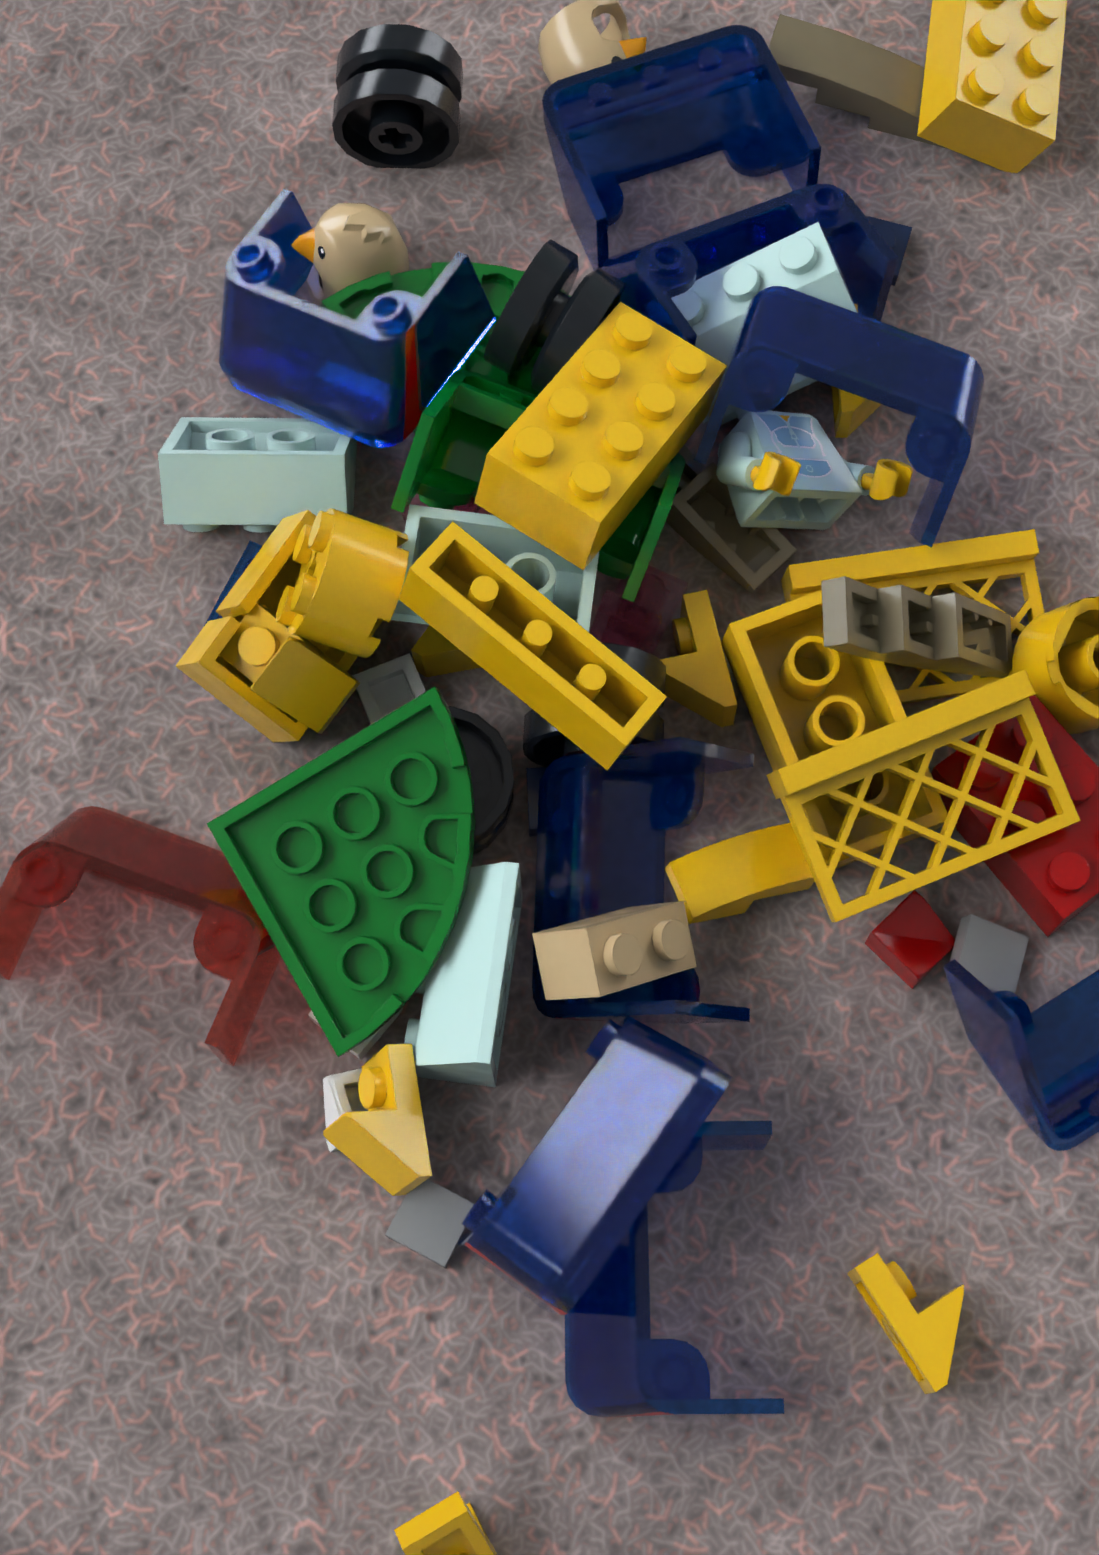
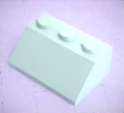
M819 222L652 301L660 326L727 365L710 411L703 420V424L708 431L737 418L734 410L735 405L742 397L755 391L766 392L772 402L875 355L838 263Z
M181 417L158 452L164 524L183 525V529L191 532L211 531L218 528L219 525H243V529L246 531L262 533L275 530L283 518L305 510H310L317 516L319 511L326 512L328 509L333 508L351 515L354 508L358 419Z
M409 504L404 531L408 536V541L403 543L401 549L409 551L405 579L409 568L453 521L589 632L599 552L583 571L495 515ZM398 600L391 620L429 625L403 602Z
M500 862L471 867L467 891L455 927L441 956L422 985L415 992L424 994L420 1019L409 1018L404 1044H412L417 1077L496 1087L523 901L519 863Z

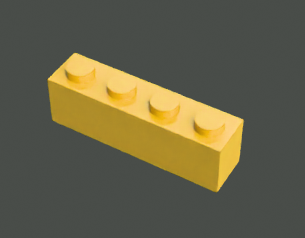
M453 521L408 570L399 600L607 771L667 698L659 689Z

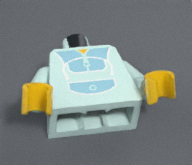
M763 391L749 393L736 403L734 410L739 422L719 444L716 475L719 481L728 487L736 517L741 527L825 530L830 528L860 495H870L873 499L880 501L889 499L892 496L898 498L906 496L913 473V468L908 464L891 459L878 460L875 469L869 465L847 462L838 453L816 418L810 414L775 411L767 393Z

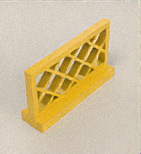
M1035 529L788 565L781 579L785 603L822 590V580L846 576L877 589L904 585L919 592L924 591L923 593L929 596L935 589L949 587L958 594L1004 612L984 598V595L996 580L1020 577L1025 602L1014 618L1010 616L1011 634L1013 632L1018 637L1026 627L1020 621L1026 613L1029 623L1044 613L1034 558L1039 554ZM985 582L978 593L967 586L969 584ZM916 668L920 673L908 689L896 690L901 704L960 696L1002 678H980L981 676L972 675L969 680L955 682L941 671ZM926 676L939 683L919 687Z
M1025 669L766 775L775 798H780L831 922H838L1081 821L1029 699L1030 696L1035 695V691ZM1013 717L1017 718L1027 742L1018 764L986 751L996 724ZM981 731L975 746L960 740ZM946 745L971 756L958 789L925 776L935 749ZM920 756L915 771L899 765ZM1033 758L1039 773L1029 769ZM981 761L1014 774L1001 808L968 794ZM886 770L910 781L897 815L863 801L874 774ZM1024 780L1046 788L1057 815L1034 823L1012 813ZM859 781L854 796L837 790ZM920 786L953 799L940 833L907 820ZM825 795L849 805L836 840L812 831L802 807L803 803ZM964 804L996 817L985 845L973 848L951 838ZM859 810L893 824L879 859L845 845ZM1007 823L1022 828L1002 837ZM903 829L936 843L926 869L915 874L889 864ZM818 844L832 849L827 863ZM946 848L961 853L956 857L941 862ZM841 854L875 868L865 894L842 903L832 879ZM885 872L900 878L898 881L879 888Z

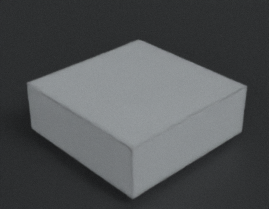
M973 914L964 916L960 921L945 978L1004 1001L1013 999L1029 937Z
M427 1179L406 1194L385 1236L447 1269L478 1206Z

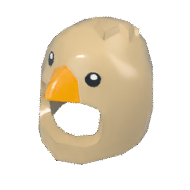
M577 0L564 7L549 20L540 33L538 45L542 67L561 100L576 115L589 119H602L613 116L638 96L642 84L640 63L646 51L647 37L630 38L626 15L619 0ZM603 13L610 14V22L600 35L593 22V18Z
M338 203L333 205L323 213L314 228L299 235L291 244L293 249L313 263L306 282L312 304L321 313H323L322 301L349 285L387 271L394 275L409 270L408 250L391 215L365 203Z

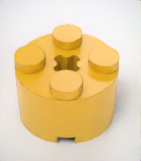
M333 508L328 509L326 512L319 511L313 526L304 524L297 538L292 559L294 562L300 563L301 567L295 587L287 585L283 591L276 612V622L287 625L288 631L292 635L362 658L370 657L381 639L369 636L376 621L381 619L390 622L399 600L407 570L409 551L398 547L408 541L407 534Z
M1099 596L1083 598L1037 616L1023 629L1013 651L1012 669L1008 676L1025 669L1036 697L1069 734H1080L1099 728Z

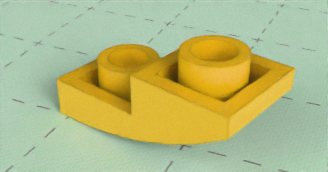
M791 823L763 828L714 843L669 862L665 868L678 901H684L689 924L742 914L747 911L754 900L808 890L815 882Z

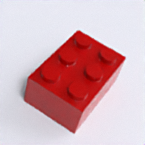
M1032 695L1029 699L1081 821L983 862L1043 933L1049 937L1099 899V767L1036 695ZM1016 717L996 724L986 751L1018 764L1027 742ZM980 734L967 743L975 746ZM956 750L933 768L931 772L932 778L958 789L971 756ZM1033 758L1029 769L1039 773ZM981 761L968 794L1001 808L1014 774ZM1024 780L1012 813L1034 823L1057 815L1046 788ZM940 794L948 813L953 799ZM964 804L955 828L971 847L977 848L987 843L996 817ZM1007 823L1002 837L1022 828Z

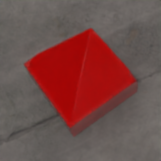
M914 890L870 933L865 944L913 989L953 949L955 939L927 901Z

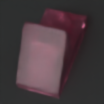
M648 565L634 602L622 598L628 578L621 579L614 592L611 590L605 591L589 632L601 643L634 647L652 655L654 654L682 601V595L687 592L688 582Z

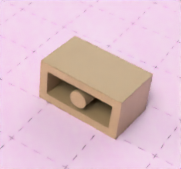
M684 901L626 907L532 933L545 1000L602 997L697 967Z

